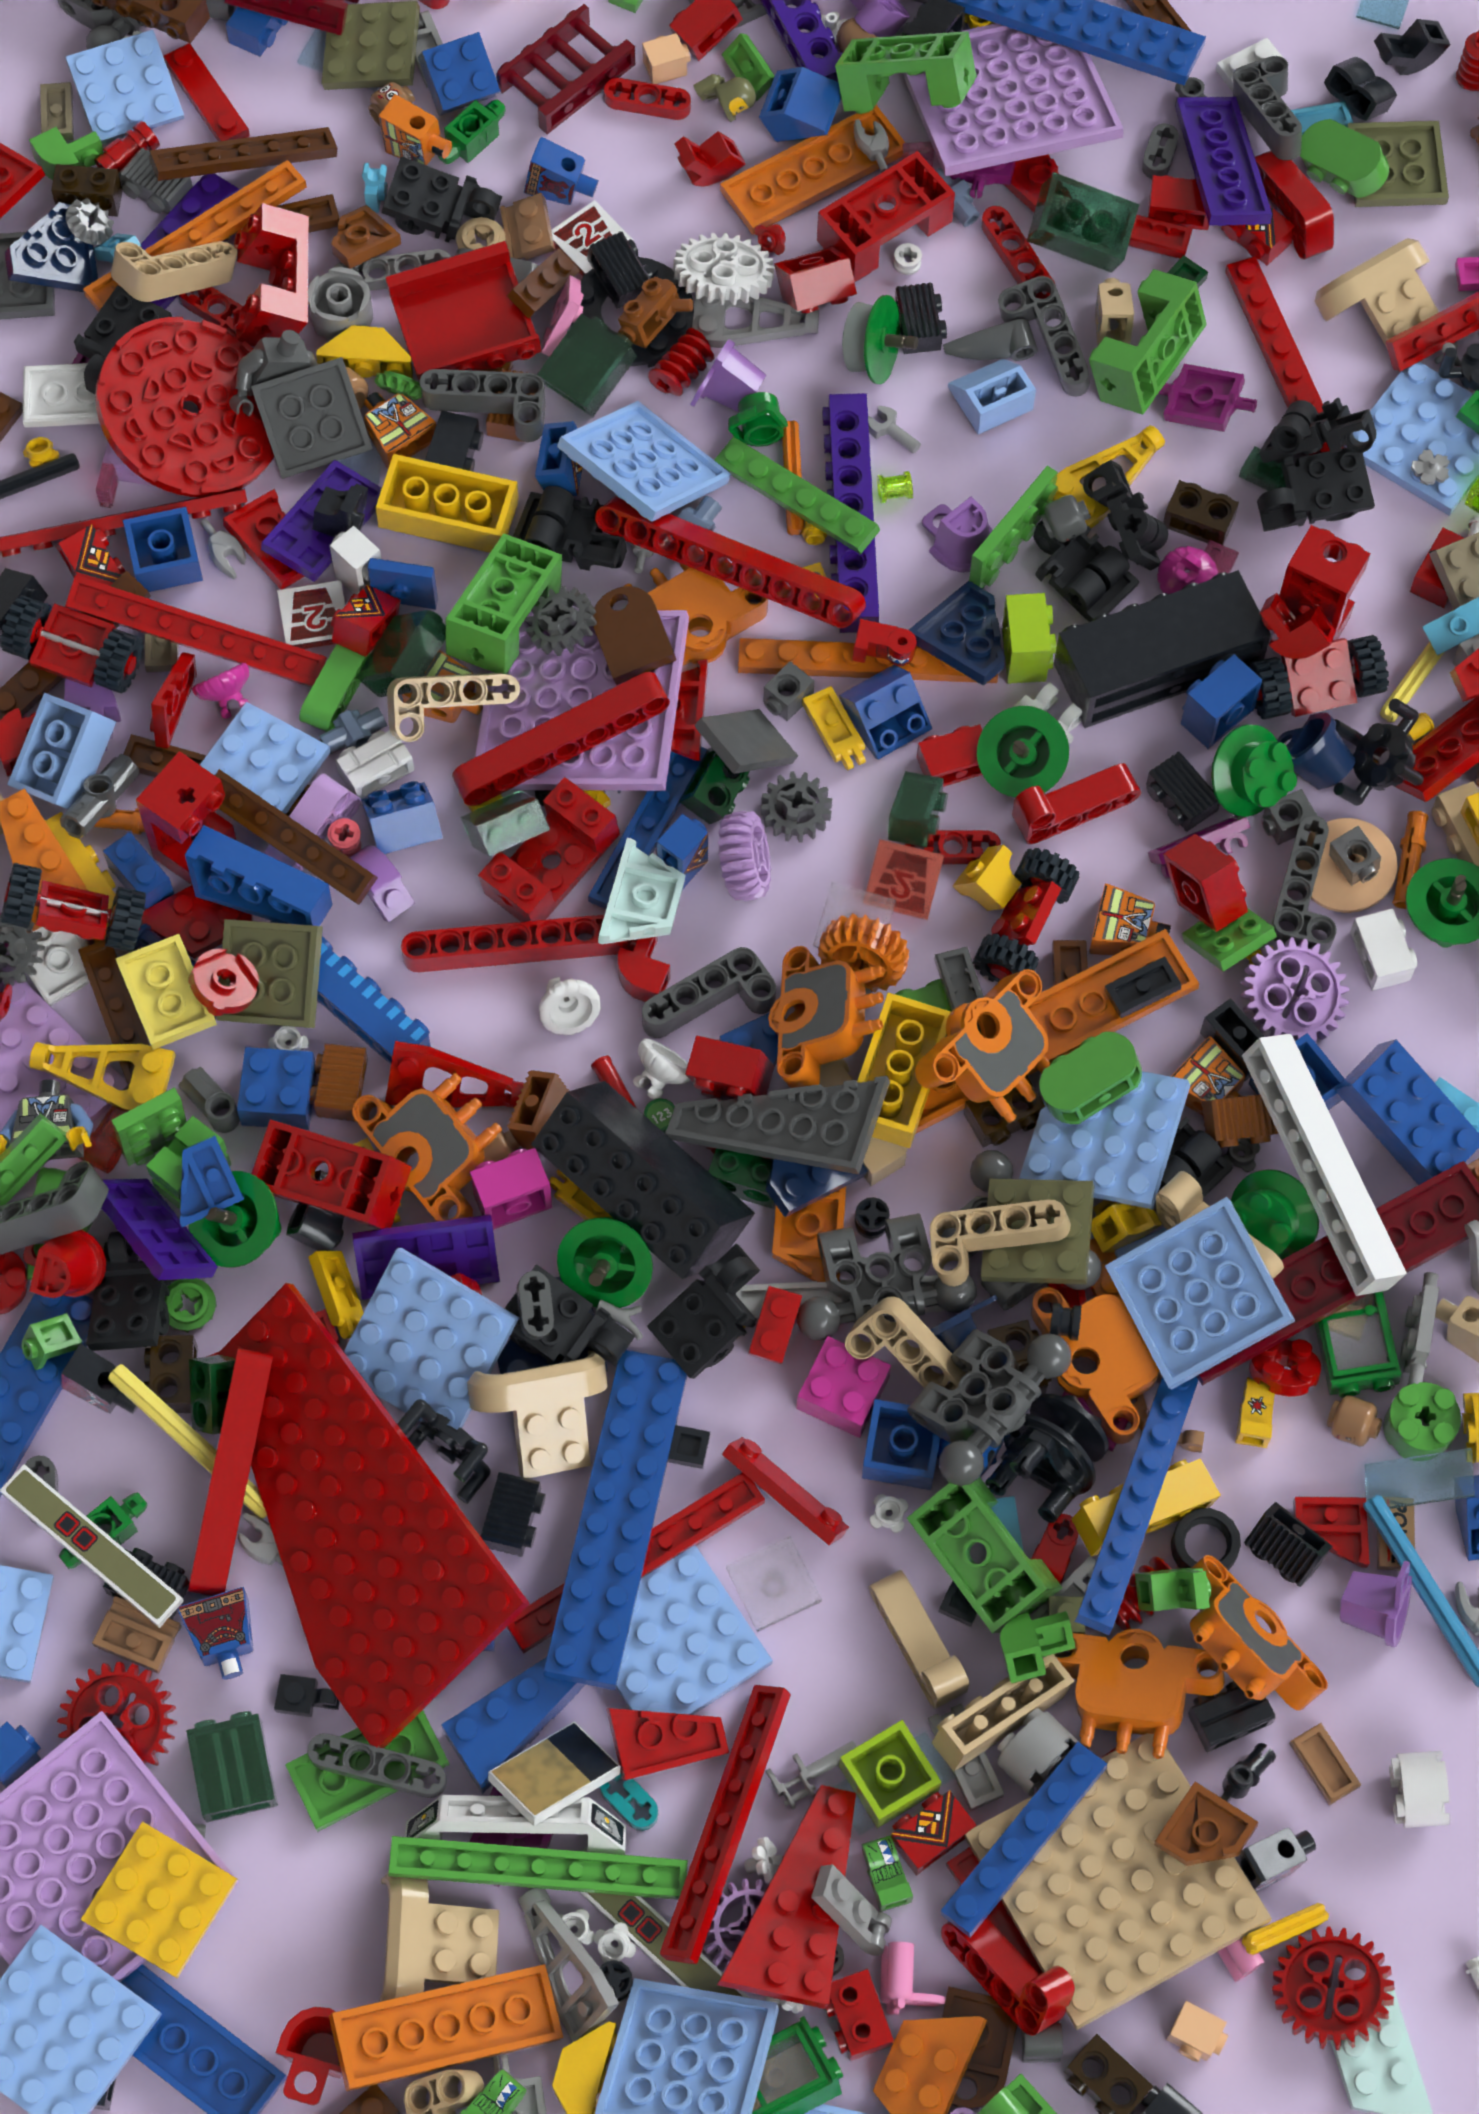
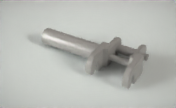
M851 1741L806 1767L797 1753L792 1755L800 1773L798 1777L785 1784L778 1782L770 1768L766 1770V1774L771 1779V1784L778 1796H785L786 1800L783 1801L785 1806L790 1805L792 1809H795V1802L807 1795H810L812 1798L815 1795L813 1791L816 1790L814 1784L810 1786L808 1781L838 1766L840 1757L856 1748V1745ZM801 1781L805 1788L790 1796L787 1789Z

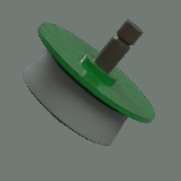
M882 295L876 300L874 305L857 302L850 309L845 322L842 341L846 367L851 372L867 371L872 383L883 384L891 375L898 349H917L918 337L900 335L899 311L892 296Z

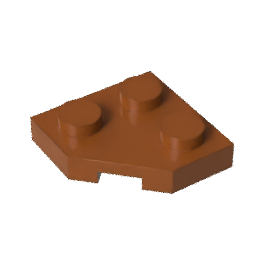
M364 205L340 217L337 235L333 237L331 243L332 254L351 269L401 245V237L367 205Z
M1195 1781L1155 1840V1846L1185 1866L1237 1857L1258 1827V1821Z

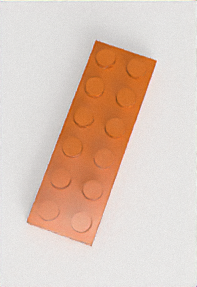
M877 104L873 110L867 113H856L832 125L827 135L809 137L720 183L721 193L752 235L755 234L754 231L758 225L763 224L765 227L773 225L880 169L876 160L871 161L858 148L854 138L855 120H860L862 127L865 128V133L869 136L875 135L873 130L874 121L883 126L889 139L888 154L884 158L886 165L908 154L909 146Z
M545 1964L342 2010L329 2015L346 2091L556 2042L564 2038Z

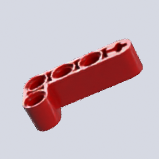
M1271 150L1255 156L1266 195L1282 214L1296 226L1293 244L1298 256L1305 260L1331 250L1334 246V216L1332 208L1325 197L1292 160L1278 159Z
M1120 763L1047 794H1044L1040 786L1027 788L1016 796L1012 817L1027 844H1036L1132 803L1141 795V790L1127 765Z
M988 1918L983 1921L971 1937H968L951 1922H947L942 1926L941 1936L948 1950L1026 2034L1035 2036L1065 2016L1066 2008L1071 2002L1075 1987L1071 1976L1063 1967L1053 1966L1044 1973L1039 1974Z

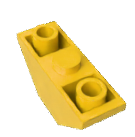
M352 325L321 346L316 352L318 365L342 357L345 366L353 369L363 378L376 377L377 373L391 371L413 379L411 356L382 327Z
M608 2021L562 2048L552 2088L566 2114H595L598 2096L601 2093L607 2073L606 2067L609 2056H612L618 2035L616 2034V2023Z

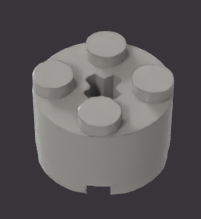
M344 267L328 269V273L320 277L317 275L309 284L308 305L315 333L319 336L332 340L352 325L370 327L373 319L370 289L357 271Z
M1039 1708L1034 1709L1023 1722L1025 1727L1017 1735L1014 1733L1008 1734L997 1747L1001 1752L998 1756V1766L1029 1796L1034 1795V1787L1039 1790L1068 1752L1079 1742L1049 1712H1042Z

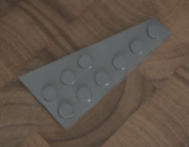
M887 1076L875 1077V1081L860 1083L857 1080L844 1081L843 1085L823 1087L819 1084L769 1091L768 1095L752 1096L750 1093L738 1096L737 1099L718 1101L716 1098L676 1103L665 1134L675 1141L859 1175L890 1081Z

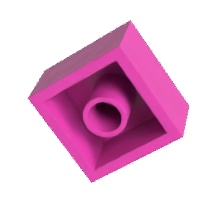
M536 1148L530 1150L518 1149L510 1153L508 1158L497 1162H483L476 1166L475 1170L470 1171L474 1198L481 1215L491 1214L493 1230L552 1208L550 1183Z
M827 1336L797 1396V1409L861 1438L872 1415L874 1399H880L890 1378L891 1365L873 1356L867 1359L854 1358L847 1352L845 1343Z

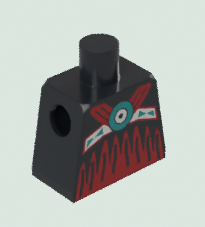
M80 1344L61 1373L62 1389L110 1414L116 1405L132 1414L138 1408L108 1380L109 1374L117 1366ZM104 1384H110L113 1387L110 1389H103L100 1386Z

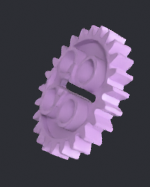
M1291 937L1285 942V946L1279 939L1273 943V949L1266 945L1261 949L1262 955L1257 953L1251 958L1254 965L1249 964L1244 969L1251 977H1245L1240 981V984L1249 989L1241 993L1240 997L1249 999L1250 1003L1243 1008V1011L1254 1012L1255 1015L1250 1020L1252 1023L1257 1021L1261 1023L1259 1028L1261 1033L1269 1030L1271 1031L1270 1036L1291 1034L1294 1041L1308 1033L1316 1043L1317 1037L1323 1040L1329 1036L1328 1030L1334 1031L1339 1027L1335 1020H1341L1346 1015L1339 1008H1344L1349 1004V1001L1342 998L1341 995L1350 989L1346 986H1340V981L1347 976L1346 974H1336L1335 970L1339 967L1340 962L1332 964L1328 962L1331 956L1330 951L1321 956L1319 954L1320 944L1317 943L1311 949H1308L1307 939H1303L1296 946L1294 938ZM1281 963L1287 964L1291 968L1292 977L1283 974ZM1303 967H1307V974L1305 978L1302 979L1295 992V995L1298 996V998H1296L1290 1003L1287 1010L1286 1018H1283L1282 1012L1284 1008L1288 1005L1290 999L1293 997L1294 990L1292 989V987L1300 981L1304 969ZM1311 979H1315L1321 984V993L1316 992L1312 988ZM1268 992L1274 993L1279 1000L1278 1006H1274L1269 1002ZM1298 1008H1302L1307 1012L1308 1022L1302 1021L1297 1014Z

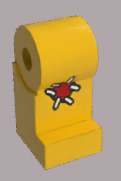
M1246 1378L1238 1417L1235 1441L1237 1444L1267 1448L1271 1440L1275 1394L1269 1391L1270 1386L1263 1381H1260L1259 1385L1253 1378Z

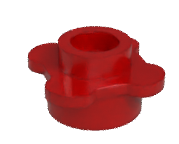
M760 224L755 228L754 232L758 236V243L762 245L761 251L774 252L777 255L785 251L786 236L780 225L774 224L765 227L763 224Z

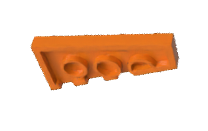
M24 788L0 801V822L12 863L36 867L42 870L38 893L42 880L88 891L26 789ZM34 906L31 921L35 923L32 931L41 928V926H36L37 906Z

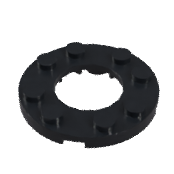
M638 257L642 265H648L652 271L653 278L658 277L670 280L676 286L680 299L693 300L691 293H686V286H678L679 280L674 279V271L670 267L653 259ZM591 269L581 279V293L584 294L581 302L583 312L576 324L571 323L572 333L580 347L600 363L629 370V366L648 365V368L653 367L659 360H662V357L666 352L670 351V348L675 343H678V339L685 335L689 328H692L694 302L691 312H676L646 348L635 344H627L619 337L617 332L611 330L604 323L601 309L609 295L606 293L594 270Z

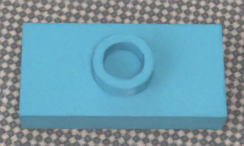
M1479 597L1422 627L1437 656L1479 634Z

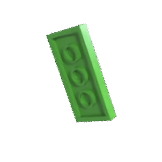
M1047 465L974 552L970 568V582L982 589L986 585L990 587L997 579L1001 566L1004 563L1009 564L1014 559L1020 543L1023 540L1026 542L1030 540L1035 532L1036 524L1041 519L1040 515L1045 514V505L1053 501L1058 490L1056 486L1057 471Z
M175 1087L111 1120L122 1155L128 1166L134 1163L143 1165L152 1160L155 1156L154 1153L161 1150L164 1146L168 1147L175 1139L174 1135L187 1122L182 1100Z
M423 1710L384 1748L435 1762L442 1768L450 1765ZM359 1728L340 1736L369 1744ZM326 1743L323 1748H316L315 1751L318 1752L320 1760H324L326 1755L338 1757L339 1763L337 1765L342 1766L343 1754L347 1747H342V1754L331 1751L329 1743ZM356 1752L351 1756L349 1765L354 1770H364L370 1763V1756L365 1752ZM308 1753L285 1764L317 1832L399 1791L321 1770L311 1763ZM392 1761L386 1765L384 1774L390 1780L400 1779L405 1773V1766L399 1761ZM412 1765L411 1778L407 1784H413V1777L417 1779L425 1778L416 1774L415 1770L418 1766Z

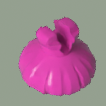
M1181 546L1168 552L1160 562L1157 580L1161 591L1171 594L1180 591L1190 583L1200 584L1211 580L1218 574L1216 563L1207 552L1190 546Z
M246 663L237 665L207 681L193 686L192 691L195 696L202 700L218 702L222 708L219 712L221 717L228 719L232 717L227 706L229 700L235 699L238 701L240 708L246 702L249 703L248 699L243 698L240 692L248 680L249 667Z

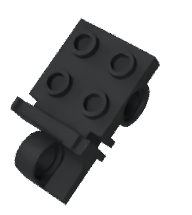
M400 157L381 213L396 218V225L406 233L420 235L427 229L435 232L434 238L439 239L442 232L446 234L445 242L449 243L450 238L455 240L463 215L472 218L483 217L495 220L503 196L496 194L488 188L480 187L477 184V178L467 175L462 187L458 185L459 177Z
M117 285L84 332V337L78 334L74 340L76 351L90 359L84 371L86 390L93 394L96 393V383L102 364L116 342L123 335L145 322L172 317L171 312L151 302L136 300L122 287Z
M1340 398L1334 399L1332 403L1329 401L1324 402L1322 405L1323 412L1318 413L1316 408L1308 401H1295L1290 404L1279 424L1273 428L1259 451L1263 464L1271 461L1282 463L1284 458L1292 457L1302 452L1305 455L1315 453L1322 448L1325 442H1327L1331 453L1341 451L1344 445L1353 452L1364 453L1371 448L1377 435L1371 412L1367 409L1351 414L1347 405L1342 406ZM1363 430L1368 434L1369 440L1360 442L1354 438L1353 432Z
M1348 447L1334 453L1327 451L1299 457L1295 464L1293 456L1284 458L1281 467L1286 488L1267 491L1257 500L1264 532L1298 525V527L1303 526L1307 516L1309 524H1314L1315 521L1326 519V521H1338L1352 517L1357 512L1370 510L1375 507L1363 453L1353 452Z
M1110 460L1085 477L1083 483L1084 491L1089 497L1109 508L1110 513L1107 514L1112 528L1120 534L1122 541L1119 542V547L1124 557L1151 571L1160 564L1156 551L1161 549L1167 542L1168 529L1162 521L1144 512V510L1148 509V505L1143 501L1144 495L1140 492L1132 494L1122 467ZM1099 477H1104L1106 485L1093 492V482Z
M557 486L546 487L543 494L530 492L513 534L515 538L562 554V561L572 563L573 557H575L581 570L590 571L591 565L620 568L627 553L624 537L603 534V531L597 526L595 514L603 506L599 503L598 499L593 498L590 505L588 497L583 496L581 501L575 500L570 492Z
M1041 520L1035 528L1033 537L1038 547L1051 556L1038 568L1035 576L1042 582L1046 576L1051 574L1052 577L1048 583L1088 622H1091L1099 615L1111 612L1139 584L1140 581L1128 571L1130 568L1129 562L1120 550L1110 545L1104 548L1097 541L1099 538L1097 534L1091 539L1087 537L1091 530L1089 526H1087L1084 534L1065 542H1059L1056 538L1050 539Z
M1185 1117L1178 1125L1159 1191L1179 1171H1185L1199 1183L1204 1198L1231 1172L1233 1167L1221 1156L1222 1150L1217 1142L1202 1130L1195 1131L1188 1124L1190 1120Z
M111 1232L108 1242L104 1244L103 1252L106 1258V1273L101 1284L95 1288L86 1345L92 1351L158 1346L159 1335H166L169 1329V1311L164 1299L165 1296L170 1294L167 1285H171V1280H157L151 1274L143 1261H138L139 1255L133 1251L132 1246L121 1232Z
M735 1244L717 1262L706 1265L698 1273L704 1281L696 1279L647 1325L648 1329L689 1378L695 1379L705 1368L712 1367L723 1360L734 1348L733 1342L741 1335L745 1336L748 1333L743 1326L753 1328L756 1325L757 1319L736 1296V1293L760 1269L738 1244Z
M536 1264L532 1271L541 1272L548 1278L550 1283L554 1326L545 1338L531 1340L523 1334L520 1321L518 1320L510 1335L511 1340L527 1352L532 1354L538 1353L547 1360L546 1363L549 1365L552 1364L555 1358L560 1360L561 1363L575 1361L587 1346L615 1366L635 1336L617 1324L611 1318V1314L602 1307L592 1316L588 1313L593 1306L592 1303ZM530 1280V1283L524 1289L525 1291H531L533 1302H537L536 1295L542 1287L535 1285L534 1280ZM515 1293L504 1309L519 1317L517 1294ZM534 1309V1317L528 1324L535 1326L536 1331L540 1332L541 1327L546 1324V1321L539 1320L538 1309Z

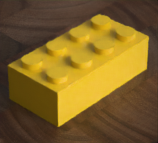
M393 454L375 507L378 527L490 553L503 533L509 534L519 502L517 481Z
M889 992L887 993L879 1019L882 1020L883 1028L874 1032L857 1080L860 1083L875 1081V1077L887 1076L890 1081L872 1137L909 1149L911 1148L931 1089L925 1088L918 1083L915 1076V1068L917 1063L943 1037L947 1036L946 1023L951 1011Z

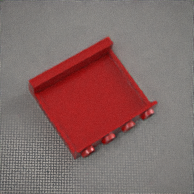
M506 241L385 277L388 293L419 383L421 376L428 370L481 371L488 368L497 369L508 362L517 359L527 360L541 352L540 338L535 332L531 318L528 319L507 297L510 291L519 283L510 260Z

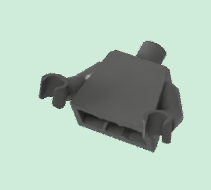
M285 330L280 338L264 337L258 341L251 352L240 359L235 384L238 394L234 395L229 401L231 409L236 414H239V408L242 404L243 413L247 416L252 414L254 405L247 398V395L254 396L251 386L318 365L313 352L306 349L304 340L300 338L297 332Z

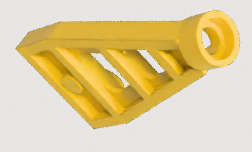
M1149 425L1136 436L1064 468L1057 474L1056 486L1058 490L1053 501L1069 494L1073 495L1077 502L1084 500L1091 516L1090 519L1085 521L1087 526L1092 529L1107 517L1110 510L1085 493L1080 480L1102 464L1120 455H1125L1133 463V466L1125 473L1128 484L1131 486L1154 453L1165 445L1162 434L1157 428Z
M35 1042L31 1051L29 1066L31 1069L45 1071L128 1112L166 1092L176 1054L172 1050L162 1048L153 1050L151 1046L144 1044L53 1046ZM51 1055H54L53 1063L49 1064ZM88 1057L98 1060L92 1079H86L71 1072L74 1058ZM129 1061L134 1064L135 1067L128 1089L121 1091L104 1082L103 1077L106 1067L111 1062Z

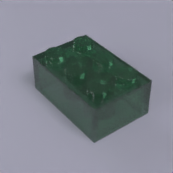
M1053 172L1041 186L1027 242L1112 273L1125 260L1139 204Z

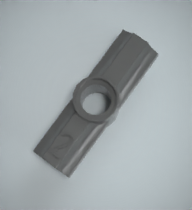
M120 754L118 757H114L100 774H94L85 779L83 783L84 792L60 818L61 827L70 836L78 839L81 836H86L101 818L114 814L116 811V800L139 775V768L131 758Z

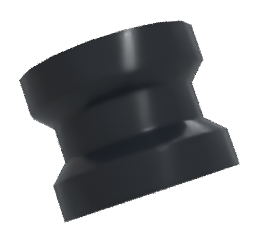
M871 1197L862 1200L857 1205L854 1222L855 1228L860 1235L865 1238L874 1239L885 1233L884 1222L890 1217L887 1204L879 1198Z
M1053 1303L1050 1333L1058 1336H1068L1070 1340L1078 1341L1082 1306L1074 1305L1071 1308H1064L1060 1303Z
M617 1960L607 1961L600 1966V1969L609 1985L613 1987L618 2002H621L630 1994L633 1984L632 1973L623 1962Z

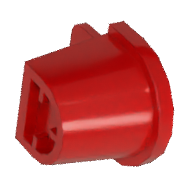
M82 1229L43 1241L46 1244L38 1250L37 1256L34 1253L35 1244L24 1249V1261L35 1266L29 1291L44 1297L56 1298L63 1295L79 1297L89 1294L101 1284L106 1273V1258L101 1245L92 1235Z
M312 2007L300 2011L288 2021L281 2034L275 2053L292 2063L283 2089V2093L288 2099L308 2105H317L321 2099L328 2075L339 2079L342 2077L329 2015L336 2011L331 2008ZM302 2072H310L316 2077V2087L311 2093L301 2094L295 2089V2079Z

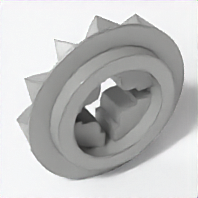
M88 198L82 201L76 199L66 211L67 225L71 232L81 241L91 245H100L105 243L113 234L112 226L114 221L108 218L109 211H103L99 208V202L92 204ZM88 216H92L94 218V224L91 225L90 228L88 227Z

